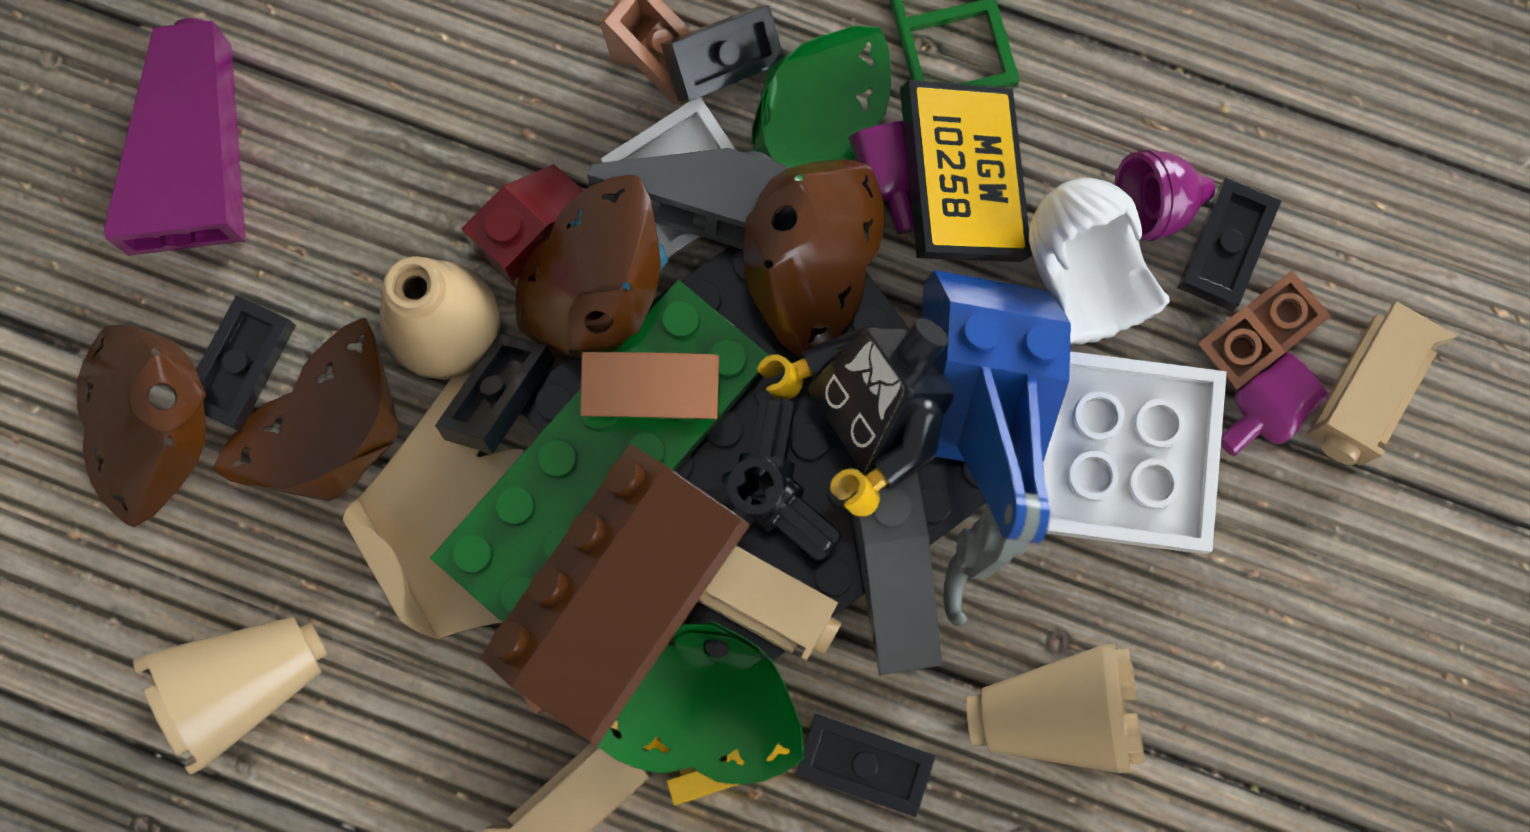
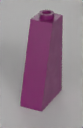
M184 18L176 21L174 25L154 27L152 30L104 226L105 239L128 256L246 241L232 45L213 20L205 21L199 18Z

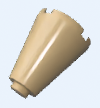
M293 616L146 653L134 659L133 665L136 674L150 669L153 677L150 679L152 685L143 689V692L176 756L189 750L192 753V756L187 758L185 765L186 771L192 775L204 769L321 673V669L317 660L328 654L312 622L299 627Z

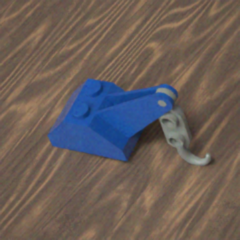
M934 270L923 284L921 318L934 322L948 336L949 343L934 363L953 387L954 399L943 417L938 450L935 457L965 461L990 509L989 511H984L981 518L973 524L971 529H962L958 538L956 553L951 558L947 567L943 593L944 609L947 619L953 625L959 626L963 625L967 620L961 608L962 595L967 578L987 579L1007 565L1013 556H1022L1028 542L1039 544L1047 533L1050 520V503L1044 480L1043 461L1069 384L1071 322L1048 290Z

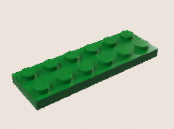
M679 279L648 312L639 332L629 337L614 352L719 355L717 419L580 416V389L430 556V559L502 623H504L526 592L535 574L542 569L564 538L573 520L581 514L605 480L609 469L619 460L630 443L676 472L759 377L760 373L757 371L759 363L765 357L770 356Z

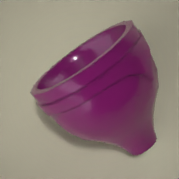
M1157 150L1132 152L1122 159L1114 179V185L1128 194L1135 204L1141 222L1142 237L1140 240L1156 241L1177 233L1191 223L1199 208L1204 203L1213 199L1215 195L1214 181L1210 177L1199 174L1188 161L1172 152Z

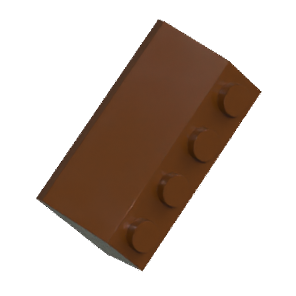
M630 443L619 460L609 469L605 480L581 514L573 520L568 532L545 565L535 574L530 586L504 623L496 629L490 643L479 658L510 687L588 742L598 746L750 524L676 472Z

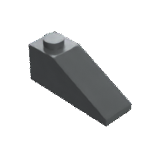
M730 148L595 163L591 164L587 175L589 187L613 177L624 175L639 176L651 198L655 223L743 250L746 217L753 211L761 192L770 179L785 170L787 166L775 162L770 156L761 152L747 151L744 153ZM625 189L618 191L615 195L606 194L602 196V199L615 203Z
M916 471L893 489L889 490L886 486L880 489V501L874 513L863 517L852 514L879 676L943 665L929 535L918 473ZM858 490L850 498L855 496Z

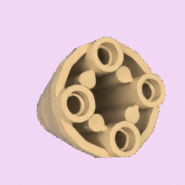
M416 256L401 259L391 266L384 277L379 324L384 345L404 369L420 377L442 380L467 374L472 369H475L498 336L501 322L496 295L481 275L459 263Z
M1116 644L1101 645L984 687L981 694L968 695L966 709L972 746L987 745L988 750L991 752L1114 773L1132 772V764L1145 763L1138 714H1126L1125 701L1137 700L1129 648L1117 649Z

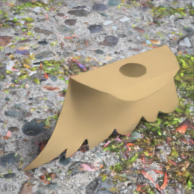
M473 369L467 374L452 377L388 464L359 498L346 508L343 515L346 527L399 620L413 630L434 639H441L481 626L501 623L496 616L430 559V556L524 452L523 449H508L477 457L480 450L445 441L435 427V424L468 379Z

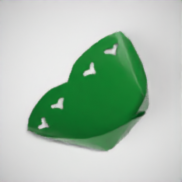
M854 25L819 36L801 44L769 67L752 126L753 151L770 156L775 162L786 165V169L817 161L852 160L854 154L848 137L857 131L879 125L887 112L889 104L891 62L888 45L881 28ZM868 42L871 43L869 56L873 59V66H869L864 59L858 56ZM871 88L872 93L867 97L868 109L863 111L856 95L862 94ZM798 174L795 180H803V175Z
M715 622L682 624L672 637V639H675L674 646L669 644L666 646L616 718L619 732L622 735L621 739H617L609 728L597 746L612 758L637 769L655 773H668L693 767L696 771L715 782L726 784L764 782L782 775L798 765L804 758L802 725L776 665L761 648L743 636ZM709 639L723 641L727 643L729 652L723 657H715L708 653L703 643ZM760 651L766 656L765 658L759 656ZM658 737L661 743L669 748L670 751L663 753L657 748L646 751L643 747L649 745ZM778 743L785 749H790L788 754L779 753L773 760L767 761V758L773 753ZM735 749H738L739 755L745 763L739 765L735 760L721 762L720 757L726 756Z

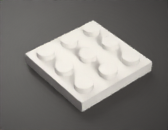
M1070 351L1069 384L1043 461L1044 480L1050 503V520L1046 534L1198 554L1211 553L1213 550L1227 371Z

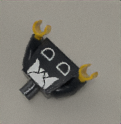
M917 319L909 331L905 329L879 328L873 325L866 326L803 351L804 359L794 363L789 362L781 355H770L765 357L757 367V371L765 378L776 377L778 374L785 372L781 381L768 386L766 390L774 397L787 400L794 398L799 393L804 378L812 376L813 381L807 390L861 470V472L856 469L842 470L833 478L830 484L831 492L839 500L850 498L858 490L856 495L844 504V507L855 516L863 517L874 513L879 505L880 489L884 486L889 490L893 489L932 461L937 454L943 417L954 399L953 387L934 363L949 343V339L943 329L930 320Z

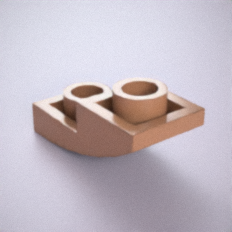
M1291 270L1197 345L1218 370L1227 371L1226 380L1235 390H1238L1330 318L1331 315L1294 271Z
M582 352L580 416L717 419L719 355Z

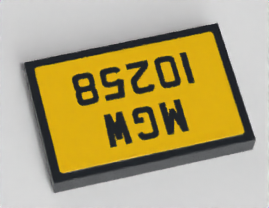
M908 80L900 87L916 257L923 259L1023 262L1032 257L1013 88Z

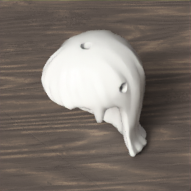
M1094 178L1070 180L1048 193L1036 209L1029 228L1030 248L1039 275L1047 290L1050 291L1071 322L1070 345L1095 343L1102 338L1114 337L1119 331L1127 330L1131 326L1139 325L1145 320L1154 317L1155 314L1160 313L1170 302L1169 296L1158 284L1143 259L1139 240L1142 237L1141 222L1132 198L1114 184Z

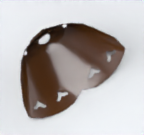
M842 159L810 162L787 168L770 179L761 192L753 211L746 217L743 259L749 293L779 342L800 359H803V351L840 336L854 317L863 297L866 267L879 250L885 223L884 203L875 173L869 164ZM798 174H802L803 180L797 181L795 177ZM865 175L868 178L867 185L872 193V198L867 189L862 184V182H864ZM782 207H791L797 214L796 224L787 231H777L772 225L775 213ZM872 219L873 222L868 228V240L866 242L863 223H867ZM765 261H771L774 264L772 268H767ZM851 286L849 294L844 298V307L841 310L838 295ZM827 327L825 332L817 334L813 341L808 343L813 328Z
M624 175L595 183L580 192L558 216L549 239L543 241L531 251L520 271L516 286V323L519 330L534 342L545 344L549 349L567 356H572L569 354V351L575 350L578 353L572 357L582 358V352H614L629 337L639 332L652 305L658 287L661 266L659 242L651 198L639 176ZM625 189L615 203L602 199V196L606 194L615 195L618 191ZM583 209L580 219L581 224L567 229L568 224L576 220L579 212ZM540 264L537 282H529V277L535 274L536 267ZM624 282L629 283L630 290L623 288L622 284ZM523 302H524V308H525V312H526L527 318H525L524 321L522 322V317H523V314H524V311H523ZM600 311L608 314L612 318V322L607 329L601 332H592L585 325L586 316L590 312Z
M362 318L347 324L312 354L304 364L293 392L269 401L257 409L246 420L241 432L236 431L221 449L213 470L230 482L328 502L339 498L357 483L365 470L394 444V440L401 430L376 338L367 319ZM360 336H364L362 353L347 349L349 344L358 343ZM329 363H332L334 380L317 383L319 376L327 373V366ZM279 416L284 417L280 427V434L263 432L265 427L273 426ZM248 448L251 463L240 464L234 467L232 464L241 459L243 449Z
M130 324L106 326L94 340L81 365L77 380V409L85 428L83 456L90 482L99 498L112 513L125 524L136 527L156 515L182 486L198 464L205 444L206 421L203 399L206 393L189 356L174 341ZM104 338V347L94 357L95 353L100 348L101 342ZM153 349H157L161 353L159 355H153L151 354V351ZM88 379H89V382H90L91 384H94V387H93L92 392H91V395H90V400H89V402H88L89 387H88V385H87ZM155 385L169 386L175 394L174 405L166 410H160L152 406L149 402V393L152 387ZM172 438L173 442L171 445H165L164 440ZM95 449L97 450L99 455L104 458V462L101 466V472H99V460L95 455ZM111 492L125 497L128 511L125 510L120 500L112 496Z

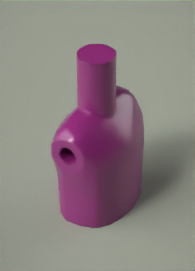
M903 121L881 124L851 134L848 140L855 161L869 164L873 169L883 202H888L897 235L914 231ZM865 175L864 182H862V184L867 189L872 198V193L867 185L868 178Z
M1285 352L1267 369L1253 377L1235 392L1234 400L1244 416L1222 435L1221 447L1228 454L1235 457L1259 434L1273 444L1286 442L1297 433L1307 417L1328 400L1327 391L1303 362L1293 354Z

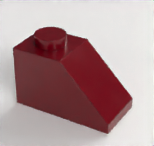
M552 164L504 185L461 230L474 251L516 288L513 282L519 276L531 251L540 243L549 239L560 213L584 190L555 164Z

